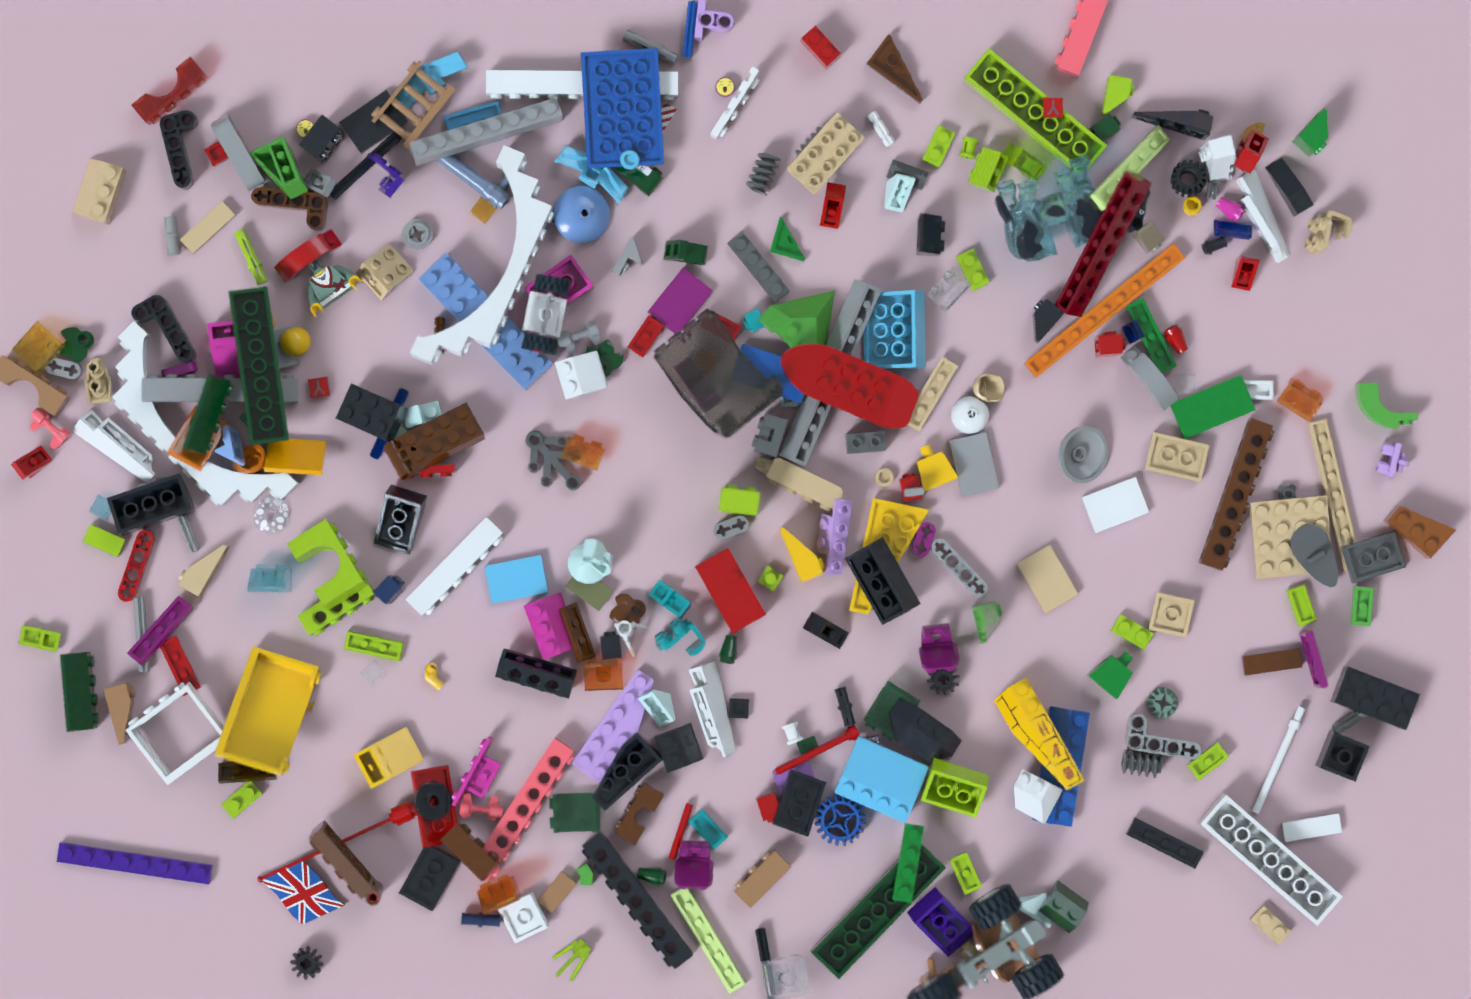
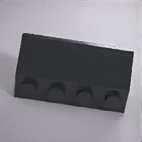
M180 473L107 498L117 532L121 536L196 511L190 492Z
M883 537L845 558L882 625L921 604Z

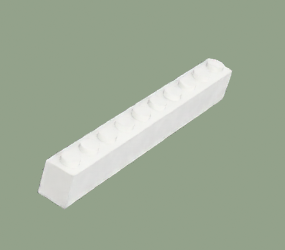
M486 70V94L491 99H502V96H510V99H521V96H529V99L537 100L540 99V96H548V99L557 98L558 100L559 96L567 97L568 100H578V97H583L582 71ZM659 72L660 97H663V100L672 101L674 97H678V72Z

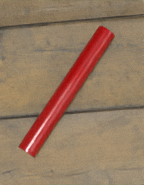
M686 803L668 856L669 859H676L693 808L692 804Z

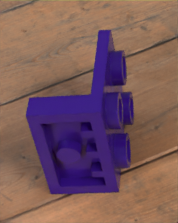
M368 153L367 157L390 174L380 181V188L378 190L391 198L404 181L400 177L402 173L392 165H389V167L385 165L388 161L379 154L375 153L372 155Z

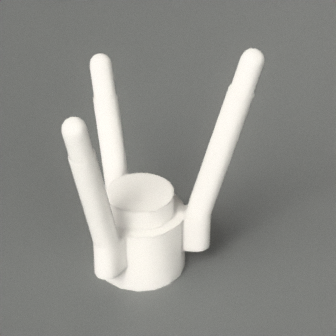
M628 621L615 623L616 631L623 637L631 655L635 657V652L629 638L633 635L634 628L647 629V626L635 622L629 623Z

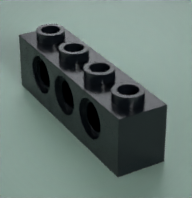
M504 648L499 659L495 677L569 699L577 670Z

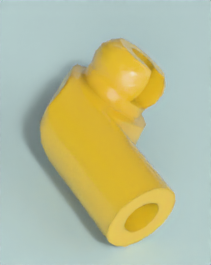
M430 662L425 666V680L439 691L444 683L437 678V665Z

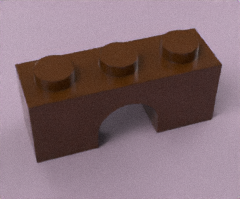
M645 782L643 786L638 785L633 794L636 796L634 802L629 801L624 810L627 814L624 819L619 818L614 827L617 829L616 835L636 845L645 829L643 825L637 822L636 812L641 808H648L655 812L664 796V793Z

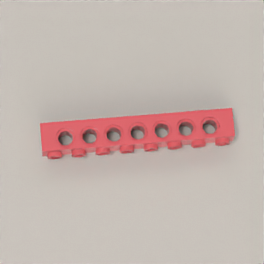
M556 737L485 843L484 848L488 852H494L499 858L497 860L499 863L502 860L504 862L511 854L509 851L512 844L516 846L522 837L519 833L523 828L527 830L533 821L530 819L533 812L538 813L543 805L541 800L544 796L548 798L554 789L551 786L554 780H560L564 774L562 768L565 764L569 765L575 757L572 754L574 749ZM553 756H557L561 760V764L557 767L552 766L550 763V759ZM542 772H547L550 775L549 782L544 783L540 780ZM532 788H536L540 793L536 799L531 798L529 795V790ZM522 804L527 805L529 808V812L526 815L521 814L518 810ZM509 821H516L518 829L515 831L508 828ZM505 837L508 841L507 846H499L497 839ZM497 867L487 879L489 880L491 876L495 878L501 868Z

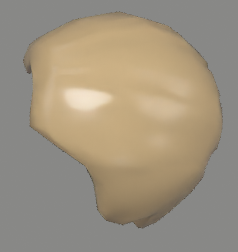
M984 373L977 376L973 382L975 396L984 402H997L1004 396L1005 384L1001 376Z

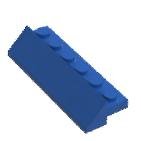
M1050 706L1049 718L1081 773L1090 713ZM1041 764L1039 777L1062 789L1046 823L1072 827L1078 785L1066 790L1050 771Z

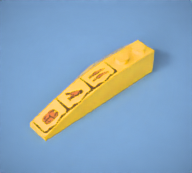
M1027 678L1008 687L994 700L1012 734L1024 744L1066 790L1084 782L1076 764Z

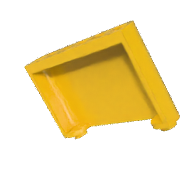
M253 646L217 744L215 756L279 776H283L284 773L287 774L290 767L288 760L315 684L318 685L322 674L319 673V666Z

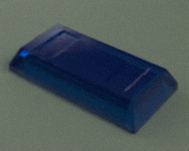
M1220 220L1213 221L1214 234L1216 236L1245 240L1252 238V225Z

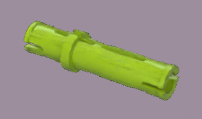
M240 229L234 232V236L249 265L247 268L252 272L256 280L257 286L268 282L262 268L263 264L258 260L245 232L246 230ZM243 241H245V243H246V245H247V247H248V250H249V252H250V255L248 254V251H247V249H246V247H245ZM252 259H253V261H254V263H255V265H256V267H257L259 273H257V271H256V269H255V267H254V265H253Z

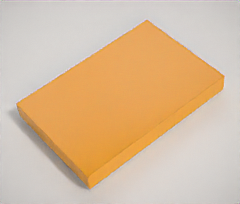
M289 439L288 441L268 443L264 472L322 475L327 442L322 440Z

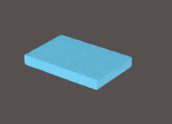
M541 555L484 566L492 604L548 593Z

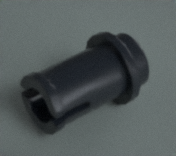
M1223 235L1211 241L1205 240L1201 244L1202 250L1205 255H1212V252L1227 247V241Z

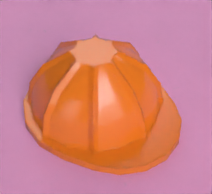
M248 445L243 448L246 464L242 466L232 461V467L236 472L255 474L264 467L265 450L261 445Z

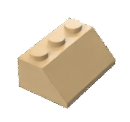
M90 158L72 213L109 225L127 170Z

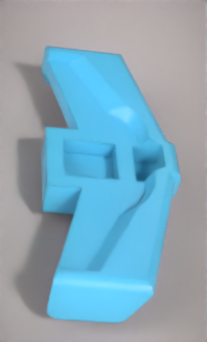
M457 51L432 62L424 63L419 68L441 86H446L442 78L467 69L469 66ZM415 74L407 82L421 94L426 90L430 96L437 92ZM403 89L396 96L409 109L417 101Z
M565 145L555 160L556 163L559 162L582 171L578 179L594 189L599 182L618 204L629 189V186L610 167L587 169V155L580 150Z

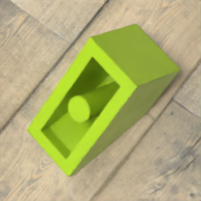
M1114 75L1108 76L1101 115L1105 116L1127 101L1129 96H1133L1135 85L1132 84L1131 78Z

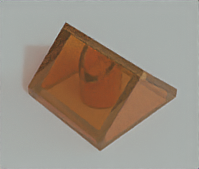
M623 660L583 661L585 691L623 690Z

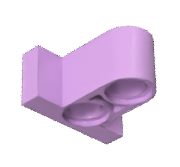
M698 0L694 40L702 41L703 30L722 33L732 30L734 25L732 15L726 12L706 10V0ZM708 16L711 18V23L704 25L701 23V18ZM721 19H729L730 25L727 27L721 26Z

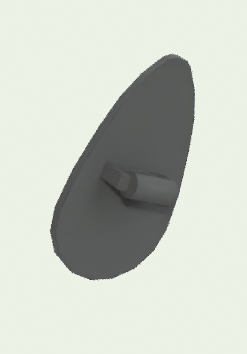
M1315 525L1299 527L1290 539V548L1293 555L1315 580L1328 587L1336 586L1338 567L1326 533Z

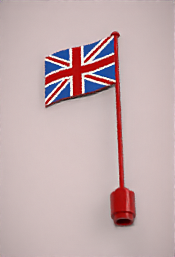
M406 801L391 808L390 818L342 839V841L345 843L390 821L400 826L415 819L417 811L414 808V801ZM319 850L262 877L260 875L257 877L258 882H264L279 897L291 915L302 924L308 923L345 905L332 894L321 877L304 862L321 854Z

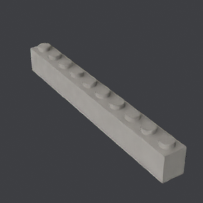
M854 279L826 346L851 356L854 355L881 293V289ZM805 395L779 456L806 466L831 406Z

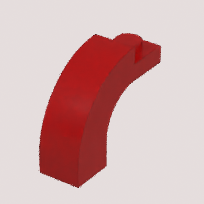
M332 229L323 234L319 233L290 252L274 268L284 283L299 276L316 260L338 249L342 243Z

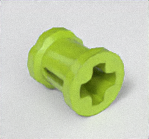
M962 137V151L958 156L974 160L976 157L974 155L976 144L979 143V140L971 137Z

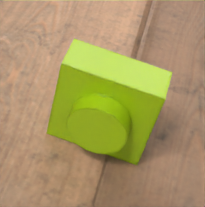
M767 566L757 582L774 591L783 575Z

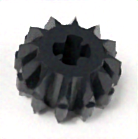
M940 669L935 673H927L929 676H933V679H927V683L934 682L930 689L933 690L938 687L936 694H940L941 689H943V694L947 695L946 688L954 692L951 685L958 686L959 683L953 681V679L960 677L959 675L952 674L957 669L954 671ZM940 674L948 677V681L945 684L938 681V677H941Z
M307 946L305 951L301 947L298 949L299 954L293 953L295 959L291 960L290 964L296 966L291 970L296 971L298 969L299 972L296 976L300 977L303 973L304 980L308 979V974L311 978H315V972H321V969L317 966L324 965L323 962L318 961L322 958V955L315 956L317 949H314L311 953L310 946ZM306 958L309 959L308 962L311 961V964L308 967H305L306 964L303 965V961H305Z

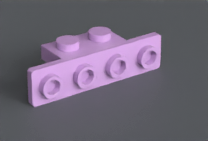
M835 498L832 515L822 513L819 522L820 530L817 539V551L827 555L825 574L842 575L853 502L851 499Z

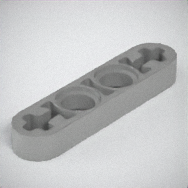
M936 539L932 542L931 551L972 595L983 597L987 594L988 585L944 539ZM936 543H944L943 549L946 552L948 549L952 551L945 556L944 560L941 558L944 554L941 551H935ZM952 555L958 558V564L954 567L949 566L947 563L948 558ZM965 569L971 572V578L967 581L961 578V572ZM975 576L978 578L975 581L977 585L983 584L984 586L982 594L980 592L975 593L976 587L973 584L970 587L967 585L974 580Z

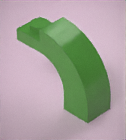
M1378 383L1355 384L1358 405L1363 414L1374 424L1383 428L1398 429L1399 421H1401V425H1412V421L1418 420V412L1394 413L1387 410L1380 402Z

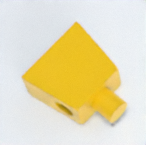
M930 444L919 448L924 459L917 461L916 464L921 487L924 488V492L958 478L942 451L934 454Z

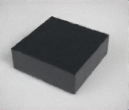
M730 698L729 718L748 719L749 699Z

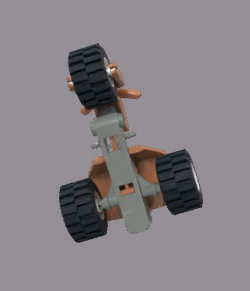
M1004 884L984 894L969 907V911L976 921L972 925L975 945L980 954L973 957L971 952L967 950L966 953L970 960L966 961L964 958L941 970L938 975L935 960L932 957L928 958L929 971L918 980L920 985L911 990L907 999H958L960 995L958 989L962 986L971 989L978 984L977 980L980 978L983 979L985 984H988L985 975L989 972H992L996 979L1005 983L1012 980L1023 999H1032L1054 987L1062 980L1065 974L1053 954L1039 956L1034 944L1044 938L1046 932L1037 920H1030L1026 923L1019 921L1015 913L1021 908L1022 903L1011 885Z

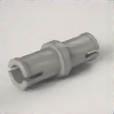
M176 216L164 217L166 230L164 238L167 240V255H179L178 237H180V234L177 233Z

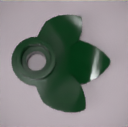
M76 327L63 329L61 334L67 341L60 347L58 353L66 357L72 356L74 363L84 360L88 349L94 344V336L88 331L81 332ZM88 339V342L83 344V340Z
M609 340L602 342L598 349L591 346L586 348V353L598 351L601 364L606 366L604 371L605 377L609 376L613 369L619 368L623 362V354L614 353V347Z

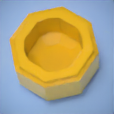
M1195 196L1186 198L1183 202V211L1189 216L1198 215L1202 209L1201 200Z

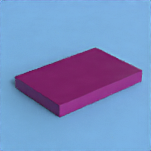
M683 267L648 310V313L678 336L712 294L713 290Z
M1300 631V639L1314 686L1317 688L1329 687L1313 631Z

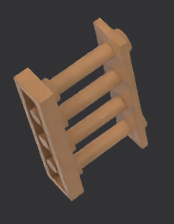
M420 60L417 63L413 61L407 69L409 74L382 108L378 106L371 114L374 117L372 122L375 123L377 119H380L401 136V140L404 141L402 146L407 150L410 148L409 142L415 141L456 90L451 85L448 87L441 86L419 68L422 64ZM413 74L417 75L438 92L437 95L440 97L436 102L429 101L407 83ZM401 89L405 90L426 107L425 110L428 112L424 117L421 115L417 116L395 98ZM389 104L393 105L414 122L413 125L416 127L412 132L404 130L383 113Z

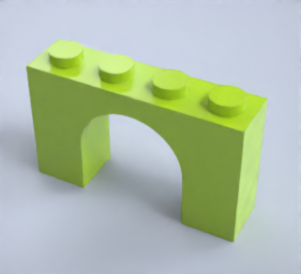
M324 519L288 542L287 545L301 564L322 551L330 550L338 553L340 559L338 572L332 579L314 590L323 606L330 610L366 587L367 583L364 579L367 577L361 568L358 570L355 565L358 563L352 553L349 554L346 550L348 545L343 537L339 538L337 534L339 529L335 523H330L327 519Z

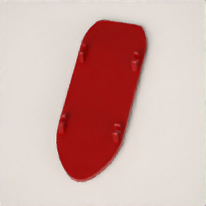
M821 344L794 346L787 349L781 356V367L793 386L803 394L881 427L896 429L906 427L909 424L919 393L907 379Z

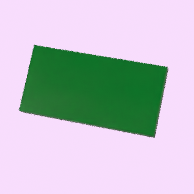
M1242 375L1178 400L1170 406L1184 439L1256 410Z

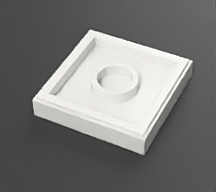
M533 892L498 909L514 943L549 927Z

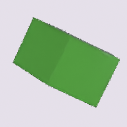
M585 863L577 868L581 876L580 885L592 886L594 872L589 864Z

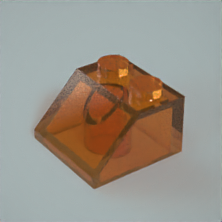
M508 874L498 877V881L493 884L488 881L479 885L480 889L476 892L484 915L521 899L522 895L514 875L509 877Z

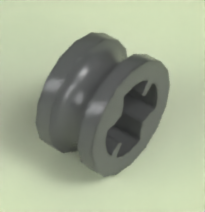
M1208 182L1205 194L1206 199L1211 197L1212 200H1216L1219 183L1213 185L1211 182Z

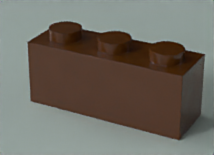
M456 823L441 841L480 881H485L500 865L497 861L499 858L494 852H488L484 848L485 843L479 837L475 838L471 834L472 830L465 823Z

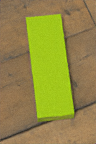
M347 631L344 650L401 661L404 642Z

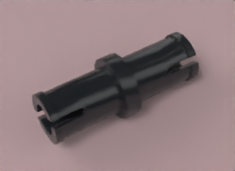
M846 686L834 689L839 704L837 708L841 711L844 727L856 724L851 709L853 705L849 701Z

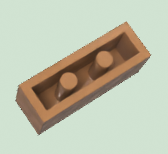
M775 849L772 852L770 850L767 851L761 858L763 861L759 866L755 864L748 871L750 875L745 880L741 878L734 885L736 887L734 892L750 908L791 868V865Z

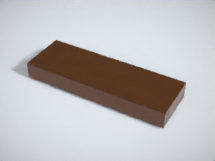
M577 602L559 608L558 610L577 662L580 663L596 657Z
M1299 648L1241 656L1244 675L1302 668Z

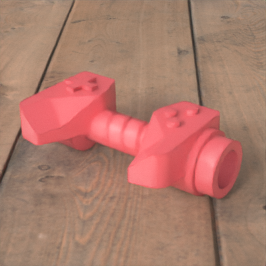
M36 408L30 416L34 420L30 424L32 431L45 426L54 434L50 443L51 448L57 449L70 437L69 430L66 428L58 429L51 423V416L46 410Z
M466 793L463 796V802L461 801L460 815L462 818H467L472 813L487 814V818L495 821L498 817L502 818L503 806L498 805L499 798L492 795L488 807L474 806L471 794Z

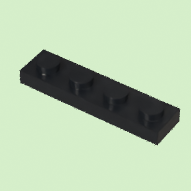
M1135 817L1126 832V835L1196 869L1204 851Z

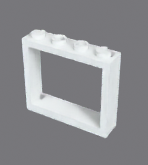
M182 682L174 688V694L163 696L158 700L160 704L155 708L153 705L143 711L145 715L140 719L136 716L128 722L129 727L125 730L167 785L215 751L224 728L223 724L190 682L186 685ZM185 692H188L220 736L170 772L137 728Z

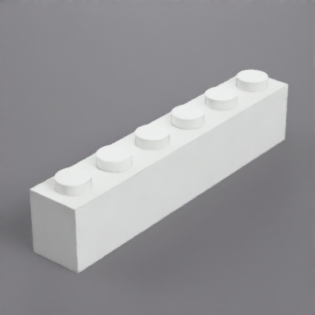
M486 517L408 596L406 601L422 616L425 614L430 615L436 608L434 604L438 600L442 602L450 594L448 590L452 586L456 588L463 581L461 577L466 572L470 574L476 568L474 563L479 558L483 560L490 553L488 549L492 545L496 547L503 540L501 536L504 533Z

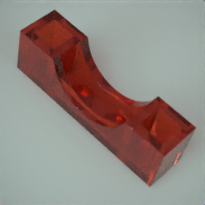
M191 56L176 68L177 83L169 94L155 97L145 93L131 105L148 125L151 123L153 125L162 118L161 115L163 113L172 111L180 99L185 100L191 95V90L195 87H201L206 82L205 79L208 76Z

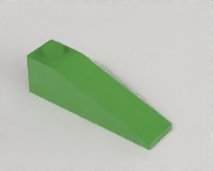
M996 601L972 606L980 644L987 642L1000 621L999 616L1002 615L1000 604L996 605Z

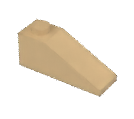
M223 544L190 566L186 571L183 570L178 578L180 581L178 585L198 597L202 596L230 546Z

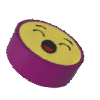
M727 77L720 78L716 83L718 95L729 97L733 94L735 90L734 82Z
M307 119L299 121L296 126L297 134L304 138L314 123Z

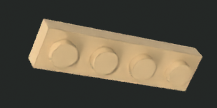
M944 357L940 358L919 394L908 424L909 427L918 432L921 430L958 365Z

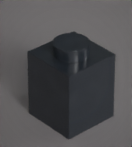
M615 631L604 632V636H600L602 660L622 658L620 635H616Z

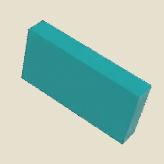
M703 809L688 821L705 841H709V845L713 850L728 838Z

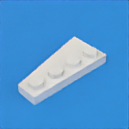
M752 66L749 71L750 76L742 82L738 90L739 93L732 98L727 111H724L710 133L716 140L719 136L723 137L728 130L726 125L730 120L732 122L735 120L739 113L737 111L740 104L744 106L748 100L749 95L747 93L751 88L754 90L760 81L758 79L759 70Z

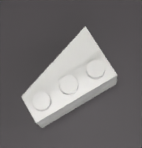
M1231 135L1207 141L1200 148L1198 155L1200 162H1204L1208 181L1215 184L1231 180L1233 166L1230 167V165L1234 164L1236 155Z

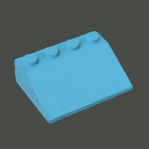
M907 290L880 293L863 332L865 362L882 369L926 368L925 292Z
M858 735L835 785L834 793L906 823L929 766Z

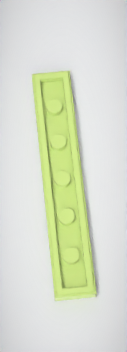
M1159 125L1150 131L1090 195L1101 210H1104L1124 171L1139 174L1170 141V138Z
M689 888L678 889L670 894L729 994L746 984L745 980Z

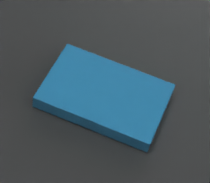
M495 101L443 117L448 131L501 115L502 111L499 101Z

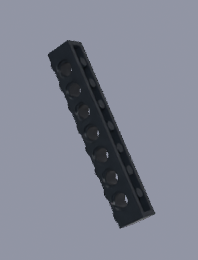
M598 832L582 845L584 848L582 850L583 854L588 860L591 858L594 861L595 865L593 867L599 875L603 873L607 879L605 881L611 891L615 889L618 893V901L623 906L627 905L630 909L628 914L634 921H639L642 925L639 927L646 937L648 935L653 940L652 946L657 952L661 951L665 956L663 960L669 968L672 966L676 969L693 956L691 949L603 832ZM598 850L606 851L607 858L604 860L598 859L596 852ZM609 866H617L619 872L616 875L609 874ZM621 881H628L630 888L626 891L622 890L619 887ZM639 896L642 903L639 906H634L631 903L632 897ZM644 912H651L653 919L645 921L642 917ZM662 927L665 930V934L658 937L654 934V929ZM673 942L677 948L675 951L669 952L666 950V944Z

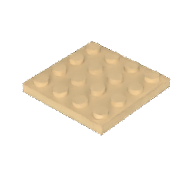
M1327 495L1249 502L1256 579L1309 574L1293 555L1290 548V539L1299 527L1315 525L1326 533L1331 543Z

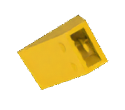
M407 727L353 755L371 789L424 761Z

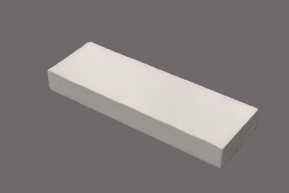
M1339 813L1281 823L1284 842L1342 833Z

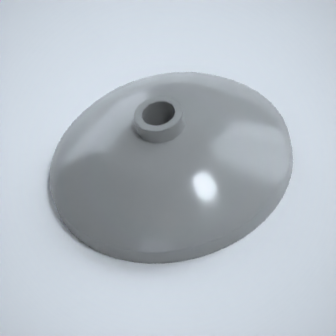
M1079 426L1071 430L1062 440L1058 452V462L1062 473L1066 478L1076 483H1088L1096 479L1104 470L1108 460V444L1104 435L1096 428L1090 426Z

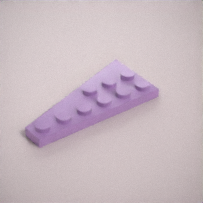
M639 669L572 761L574 766L598 783L601 782L622 744L634 733L638 732L645 711L638 697L651 691L654 682L652 678Z

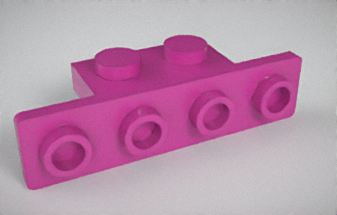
M493 737L482 740L479 746L481 751L478 756L475 755L471 760L470 766L472 767L469 773L466 772L461 779L463 784L460 790L457 789L452 796V800H454L453 806H459L467 790L481 798L486 796L502 766L499 762L486 756L494 740Z

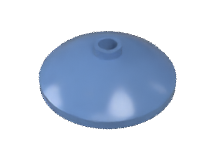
M575 186L569 188L558 197L554 205L553 219L555 226L563 237L572 242H592L602 236L609 225V205L604 196L591 187ZM582 210H586V211H587V216H586V217L582 216V214H581V211H582Z

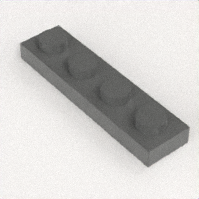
M740 232L727 243L774 303L790 292L743 232Z

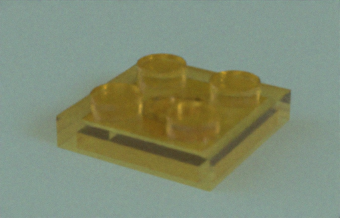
M37 320L12 350L35 372L40 374L65 345Z

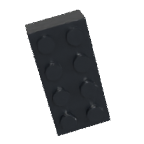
M1343 666L1330 702L1399 729L1407 730L1420 694L1349 666Z

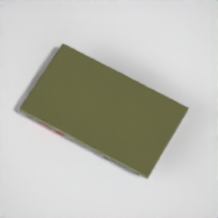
M571 577L565 586L598 611H600L613 593V590L600 581L594 584H584L577 581L574 577Z

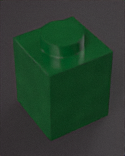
M1108 114L1092 125L1089 130L1104 142L1121 130L1119 127L1121 124L1116 116L1112 117L1111 114Z

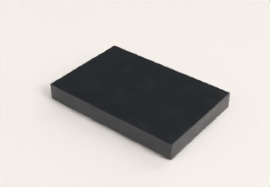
M387 90L339 122L361 154L394 132L380 119H377L375 123L372 122L374 117L371 114L378 106L382 108L390 98ZM391 104L383 112L401 127L408 123L404 114Z
M790 769L772 824L809 837L826 782Z
M435 846L423 848L399 894L433 911L460 860Z

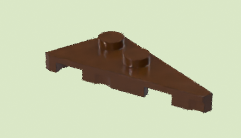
M888 34L866 65L921 104L923 99L920 92L911 78L912 76L903 62L891 35Z

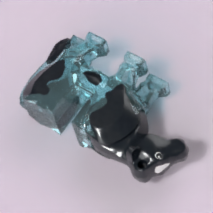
M1086 155L1069 160L1071 167L1054 172L1061 192L1051 193L1041 200L1034 198L1035 192L1038 189L1035 179L1017 184L1019 190L1017 199V188L1013 179L995 184L999 193L995 198V206L1004 220L1006 243L1010 253L1019 260L1024 259L1029 262L1057 255L1050 226L1062 225L1064 221L1068 235L1076 248L1088 242L1104 210H1101L1090 197L1096 189L1092 186L1087 176V168L1090 165V161ZM1150 188L1127 230L1128 233H1132L1134 230L1138 231L1143 226Z

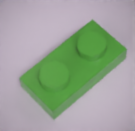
M1353 586L1350 625L1371 626L1374 588Z

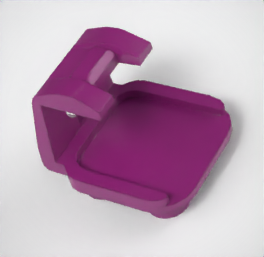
M949 623L922 626L919 656L921 666L927 673H935L940 669L954 671L959 665L958 648L952 641ZM941 634L937 640H934V637L931 636Z
M681 841L679 858L675 861L674 882L680 889L698 888L706 890L712 885L713 861L710 859L709 841Z

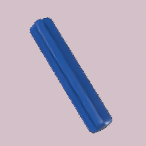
M689 1L687 7L682 56L685 58L693 57L698 2Z

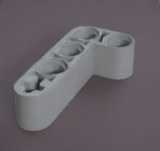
M227 114L212 122L211 127L248 191L265 183L266 181L249 154L230 116Z
M1139 713L1129 716L1125 734V744L1128 748L1191 760L1197 759L1200 756L1201 748L1197 743L1146 734V717ZM1140 717L1142 719L1140 727L1133 725L1134 718ZM1133 736L1139 738V743L1136 746H1131L1130 738ZM1156 739L1158 741L1156 749H1150V740ZM1171 742H1175L1177 749L1175 752L1170 753L1168 745ZM1192 746L1196 749L1195 753L1193 752L1191 755L1187 751H1182V747L1191 748Z

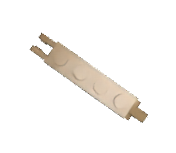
M759 457L755 464V468L769 479L768 483L776 487L779 484L786 487V492L793 495L797 492L803 495V500L811 504L813 501L820 503V508L828 512L831 509L833 510L835 498L846 499L842 497L843 490L841 487L781 458L771 461Z

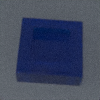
M1137 320L1121 327L1130 344L1145 337Z

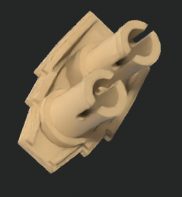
M102 357L90 359V362L87 364L86 378H84L88 404L112 402V380L108 367H105Z

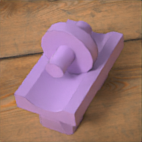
M1382 444L1380 454L1388 455L1389 459L1388 463L1378 461L1376 471L1384 474V477L1393 478L1397 464V472L1402 473L1403 466L1409 467L1410 463L1405 461L1406 454H1400L1402 444Z

